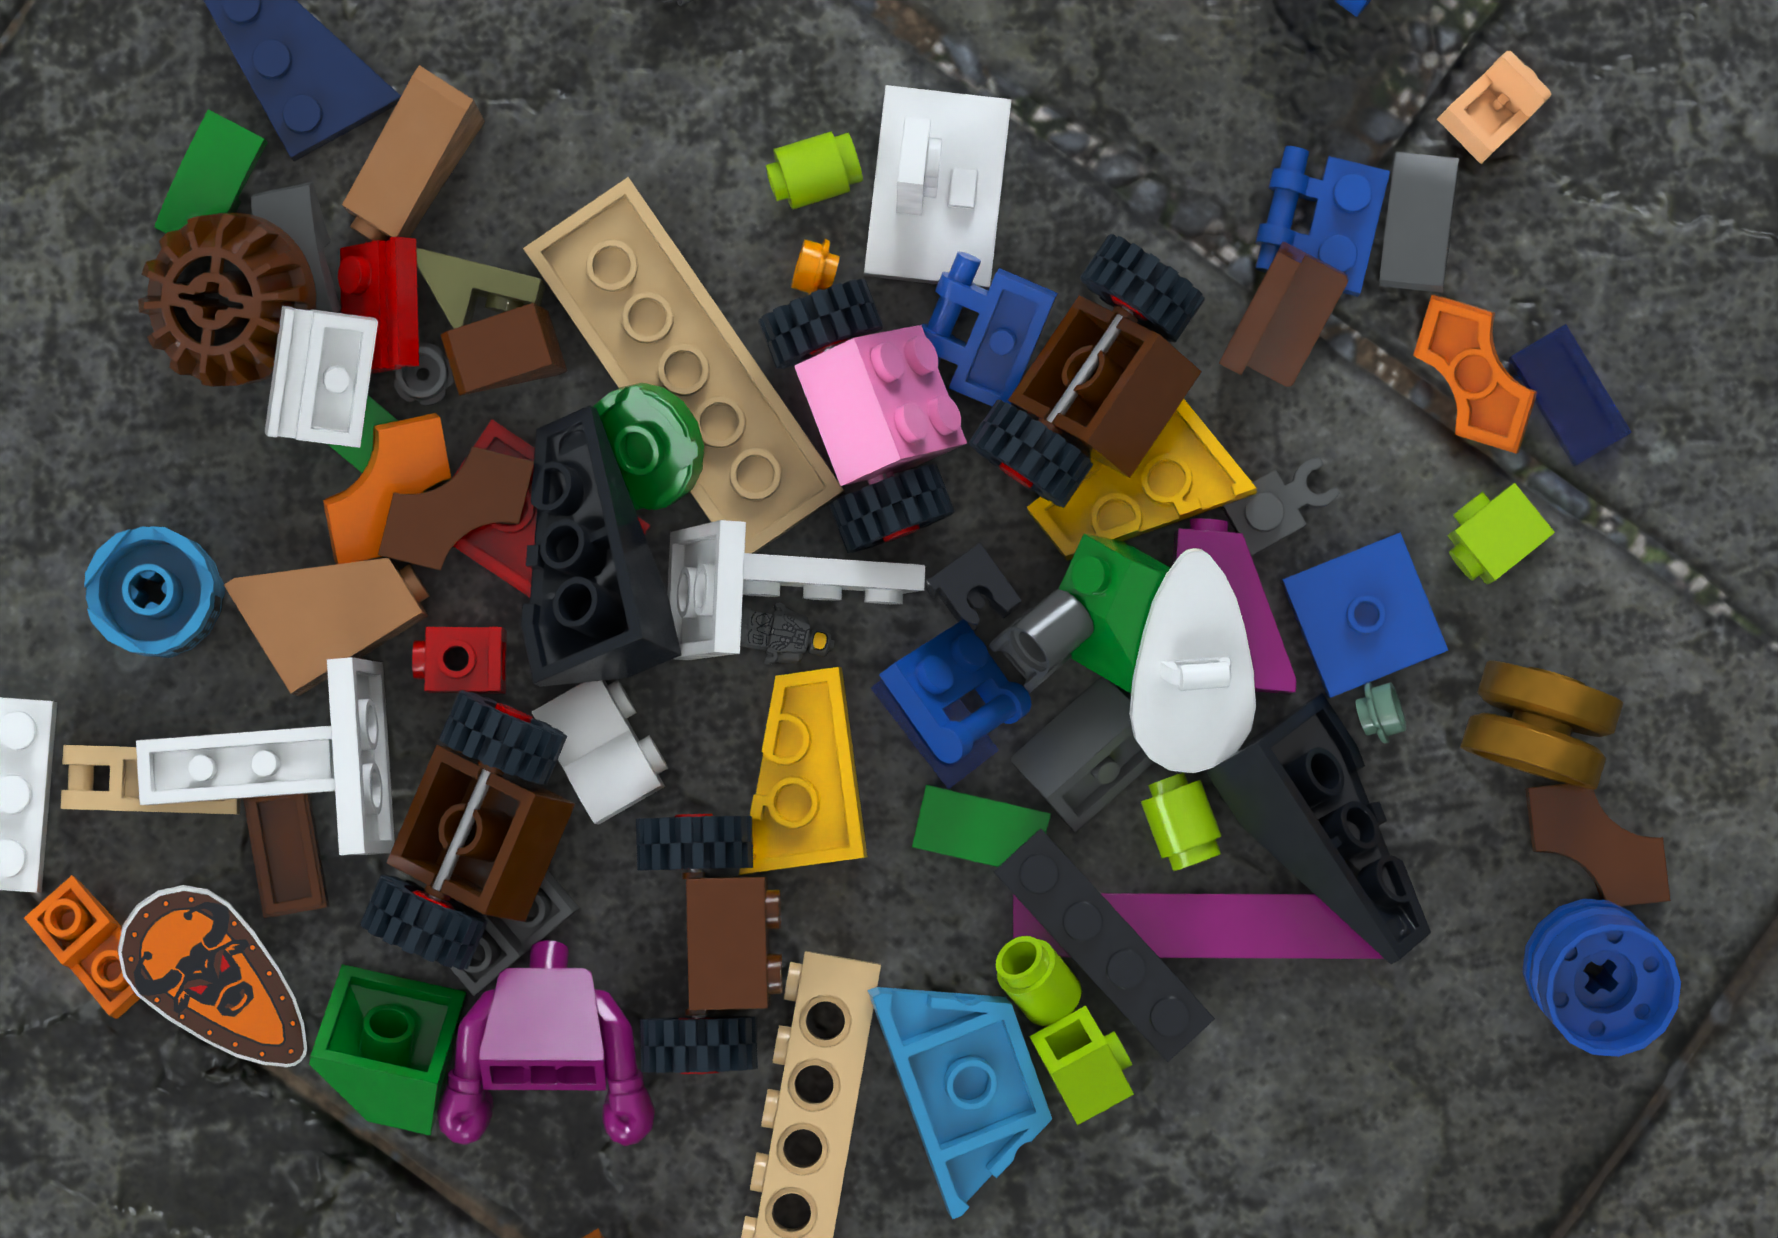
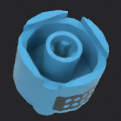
M139 527L116 533L97 549L85 572L84 587L86 588L87 611L91 622L107 641L138 655L171 658L191 650L210 634L221 613L225 587L216 563L200 544L166 527ZM148 580L156 583L165 580L161 590L166 594V597L160 605L153 602L148 603L146 606L144 605L149 595L142 588Z

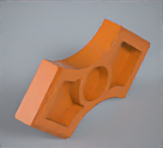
M1436 294L1431 295L1413 356L1435 367L1448 382L1457 406L1455 435L1515 454L1519 453L1537 391L1531 390L1516 381L1500 362L1493 341L1495 312Z
M437 413L374 426L373 451L364 472L349 488L323 500L336 564L382 557L378 556L393 493L420 494L436 483L451 478L441 418Z

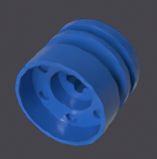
M1580 899L1557 907L1537 924L1525 946L1522 972L1529 996L1570 1044L1592 1055L1619 1057L1644 1049L1666 1031L1678 1009L1681 980L1673 955L1659 938L1645 927L1632 912L1609 900ZM1591 961L1603 967L1601 973L1596 977L1584 971L1586 965Z

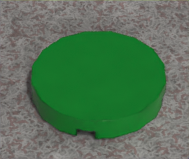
M637 383L611 391L593 406L597 408L635 510L641 508L648 510L666 508L693 490L703 470L704 442L698 421L683 400L664 387Z

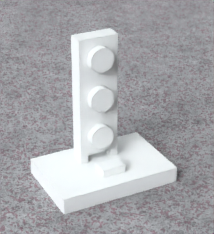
M890 85L885 86L864 276L938 284L942 272L950 271L956 254L960 251L971 254L981 260L973 283L989 290L1012 99Z
M719 520L670 532L667 595L681 650V656L674 658L675 660H695L740 654L743 595L777 597L780 596V586L803 587L804 599L836 601L842 599V590L865 591V603L903 604V594L924 591L925 565L745 553L746 522Z
M353 657L327 659L331 726L137 740L136 752L140 805L335 791L339 855L391 853L395 839L383 662Z

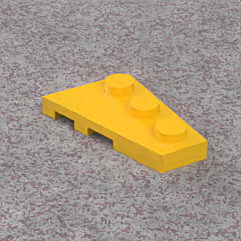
M1183 399L1130 478L1093 458H1089L1093 466L1064 508L1040 496L1027 506V510L1063 557L1069 561L1072 560L1083 534L1125 541L1257 494V488L1191 406Z
M842 667L775 676L761 751L763 752L756 794H753L750 816H752L753 868H740L739 875L868 857Z

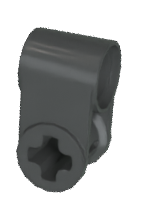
M1058 589L1049 594L1033 609L1030 608L988 646L994 653L1001 651L1026 679L1023 687L1030 694L1072 657L1071 653L1092 635L1094 631L1093 621L1085 607L1073 595Z

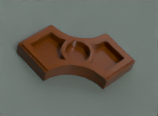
M472 446L460 471L444 485L420 494L393 493L378 556L441 571L451 548L468 532L492 523L518 525L534 462Z
M1570 784L1525 788L1533 852L1559 854L1580 865L1594 881L1600 900H1609L1619 906L1671 901L1663 837L1640 836L1621 828L1603 811L1596 798L1594 789L1577 787Z

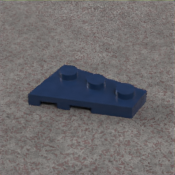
M204 0L280 140L294 162L397 105L401 95L298 1Z

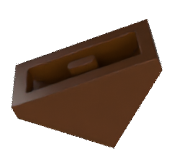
M535 303L441 334L459 396L558 376L567 372L549 311Z

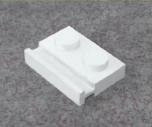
M282 306L265 425V434L267 436L288 437L301 441L360 448L378 321L375 318Z

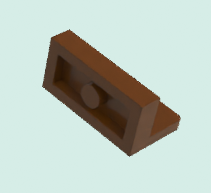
M1283 241L1230 339L1219 364L1240 375L1248 366L1286 387L1292 386L1349 280L1348 275Z

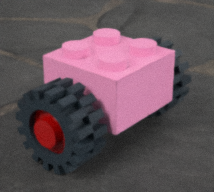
M862 278L859 280H849L843 284L838 283L825 290L814 291L809 296L790 301V304L779 306L773 309V312L763 315L758 322L776 369L795 367L840 486L868 480L869 485L863 487L862 490L845 495L829 505L847 553H855L872 548L880 543L883 544L896 540L954 514L955 510L937 464L925 465L915 470H909L967 444L961 429L960 411L948 395L938 369L937 352L931 341L926 338L922 325L877 333L884 326L867 282ZM906 471L894 477V473Z

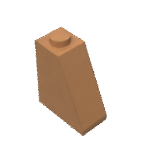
M420 65L418 66L342 204L347 212L355 218L350 225L352 230L370 242L376 240L386 241L387 239L390 240L391 237L409 238L485 122L473 99Z
M390 558L238 577L224 584V587L290 694L296 696L304 694L328 679L327 659L351 657L360 659L429 616L420 602L430 597L415 570L410 564L399 569L396 562Z

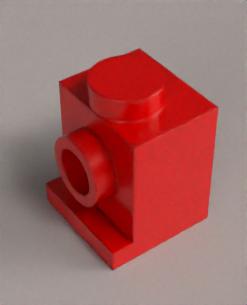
M426 627L425 640H414L413 678L425 679L424 691L428 693H459L460 690L475 694H506L507 630L502 627ZM455 647L464 648L469 656L467 666L460 671H451L446 665V655Z

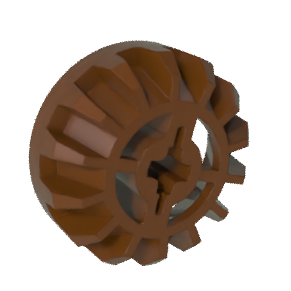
M219 213L196 216L188 219V223L181 229L167 232L159 240L162 249L157 258L147 261L144 265L141 275L149 278L148 295L138 299L139 312L149 315L154 330L152 334L147 336L153 349H160L166 352L171 359L169 367L179 375H191L201 380V384L206 386L252 384L272 377L282 306L303 310H316V289L313 274L299 246L286 232L275 224L263 218L243 213ZM212 256L210 272L195 277L191 282L176 283L182 271L190 263L202 257ZM225 259L235 264L241 271H223ZM219 293L223 297H228L229 301L242 303L243 306L228 307L224 303H219V299L205 297L204 294ZM174 306L185 308L189 318L197 326L203 328L201 343L190 337L183 330L176 318ZM246 326L243 332L234 340L223 345L214 346L216 329Z

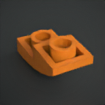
M71 875L24 917L58 961L73 971L109 1016L118 1019L140 999L122 974L117 950L122 926L76 877Z

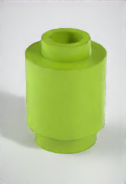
M832 131L775 148L773 152L776 162L765 165L776 202L788 199L792 210L850 192L849 185L863 181L858 156L849 133L834 137Z
M1182 772L1148 785L1152 797L1140 802L1161 859L1168 857L1173 872L1221 854L1216 839L1222 836L1201 779L1188 784L1185 773Z
M1021 936L1009 941L1000 950L996 959L999 985L1032 1023L1040 1026H1049L1075 1010L1081 998L1082 989L1080 981L1049 943L1031 936Z

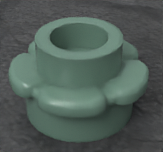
M1371 682L1366 683L1364 687L1366 697L1356 699L1355 701L1361 726L1366 736L1377 733L1381 742L1389 743L1391 735L1406 731L1405 716L1398 694L1391 682L1376 687Z

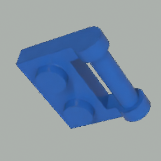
M964 619L904 656L879 674L930 749L939 760L945 763L953 764L958 762L972 751L974 742L1003 723L1012 724L1028 714L1032 705L1028 691L1022 685L1007 680L988 653L983 641L976 636ZM975 689L985 702V705L959 722L950 721L943 710Z

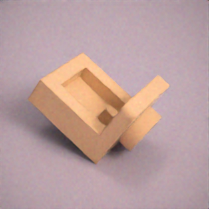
M1506 51L1437 120L1482 164L1551 97V92L1538 79L1531 68L1524 65L1513 52Z

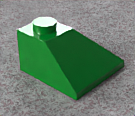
M1083 534L1059 589L1073 595L1085 607L1093 621L1094 631L1089 638L1071 653V659L1131 693L1134 669L1150 607L1170 567L1126 542Z
M342 964L310 1055L309 1065L367 1122L431 1135L437 1116V1108L446 1087L466 992Z

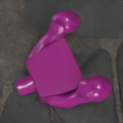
M547 940L533 944L530 949L529 968H506L499 973L496 988L483 992L461 1020L458 1028L454 1069L449 1071L448 1085L441 1096L437 1108L439 1129L452 1142L468 1145L482 1138L491 1122L492 1109L494 1107L493 1097L488 1090L606 1091L607 1089L608 1093L603 1104L602 1118L604 1128L612 1141L623 1146L637 1144L652 1131L655 1107L644 1085L643 1072L637 1068L632 1026L609 992L594 989L591 971L585 968H568L569 949L563 943Z

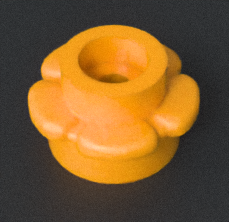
M804 239L793 274L791 288L807 292L809 296L818 289L825 290L832 286L840 256L829 253V240L825 239L820 244Z

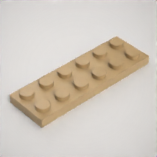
M629 177L523 248L618 388L637 383H647L664 387L684 401L698 421L704 442L703 470L690 493L710 522L719 520L746 522L745 553H757L844 493V489L840 486L838 480Z

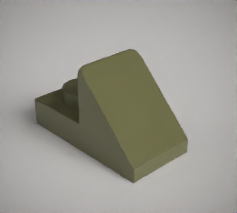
M420 248L416 249L417 267L454 329L472 323L478 296L487 298L485 308L498 313L531 303L541 307L546 288L541 278Z

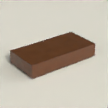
M310 793L243 798L263 917L271 918L330 907Z

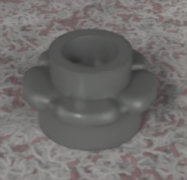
M419 343V366H405L402 369L393 370V373L396 374V379L393 383L394 388L405 401L414 402L416 400L423 406L434 405L445 397L446 388L452 386L454 377L448 358L442 356L443 351L438 346L431 343ZM427 369L429 371L427 380L421 381L418 379L417 373L419 370Z

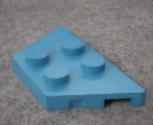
M884 987L872 988L867 990L947 1212L952 1219L958 1218L968 1210L969 1205L967 1201L992 1175L998 1178L1014 1161L1019 1147L1024 1143L1031 1142L1052 1120L1012 1003L1007 997Z

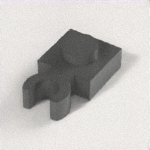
M1313 458L1304 462L1294 473L1292 482L1284 485L1275 469L1252 482L1257 488V494L1221 506L1236 533H1243L1251 556L1305 527L1307 524L1299 511L1301 507H1325L1339 496L1340 491L1337 486L1323 494H1315L1307 486L1306 481L1309 473L1318 470L1324 465L1321 458Z

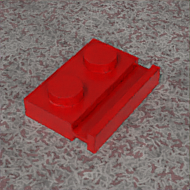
M391 237L388 241L376 240L340 248L338 283L341 288V313L372 317L378 321L371 374L399 370L405 366H419L416 238Z

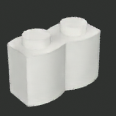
M605 680L583 682L532 711L536 720L544 721L567 735L558 761L592 821L598 825L664 788L665 785L659 773L668 769L664 758L650 735L639 741L627 718L637 712L619 680L609 685Z

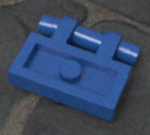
M1285 146L1280 168L1273 169L1269 183V189L1274 191L1267 222L1259 224L1255 243L1260 246L1255 269L1266 273L1284 241L1347 274L1349 280L1343 293L1358 297L1362 290L1390 171L1328 156L1322 179L1320 180L1305 175L1310 153L1308 150L1295 146ZM1298 198L1316 202L1308 235L1291 230Z
M958 251L950 271L942 272L935 289V292L940 296L929 323L921 324L926 338L935 347L938 355V365L941 358L958 365L949 389L991 407L998 399L1011 404L1008 399L1023 379L1058 293L1000 268L994 276L989 291L973 283L981 260L971 254ZM963 306L979 313L968 342L952 335Z

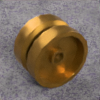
M1490 660L1486 663L1477 693L1488 704L1512 713V718L1490 713H1480L1469 717L1460 748L1482 758L1533 775L1577 787L1597 789L1606 757L1597 747L1571 737V733L1574 732L1599 738L1614 734L1624 702L1602 691L1585 686L1586 684L1555 672Z

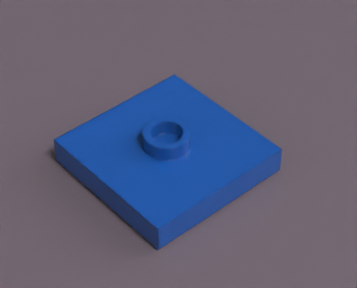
M1401 532L1281 580L1328 699L1449 651Z

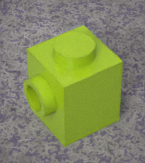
M1513 483L1491 501L1482 491L1453 514L1460 525L1447 535L1455 545L1449 551V554L1470 580L1474 581L1480 576L1488 585L1496 581L1555 532L1520 488Z
M1086 1006L1029 1036L1077 1125L1134 1095L1122 1072L1133 1065L1115 1031L1103 1036Z

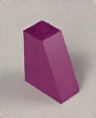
M1202 518L1190 519L1189 529L1178 528L1174 533L1172 565L1180 554L1192 548L1202 549L1212 557L1225 574L1238 601L1254 670L1255 692L1289 695L1296 692L1297 679L1243 533L1228 532V521Z

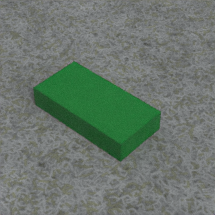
M926 785L912 847L999 867L1040 828L1045 833L1047 832L1051 813Z

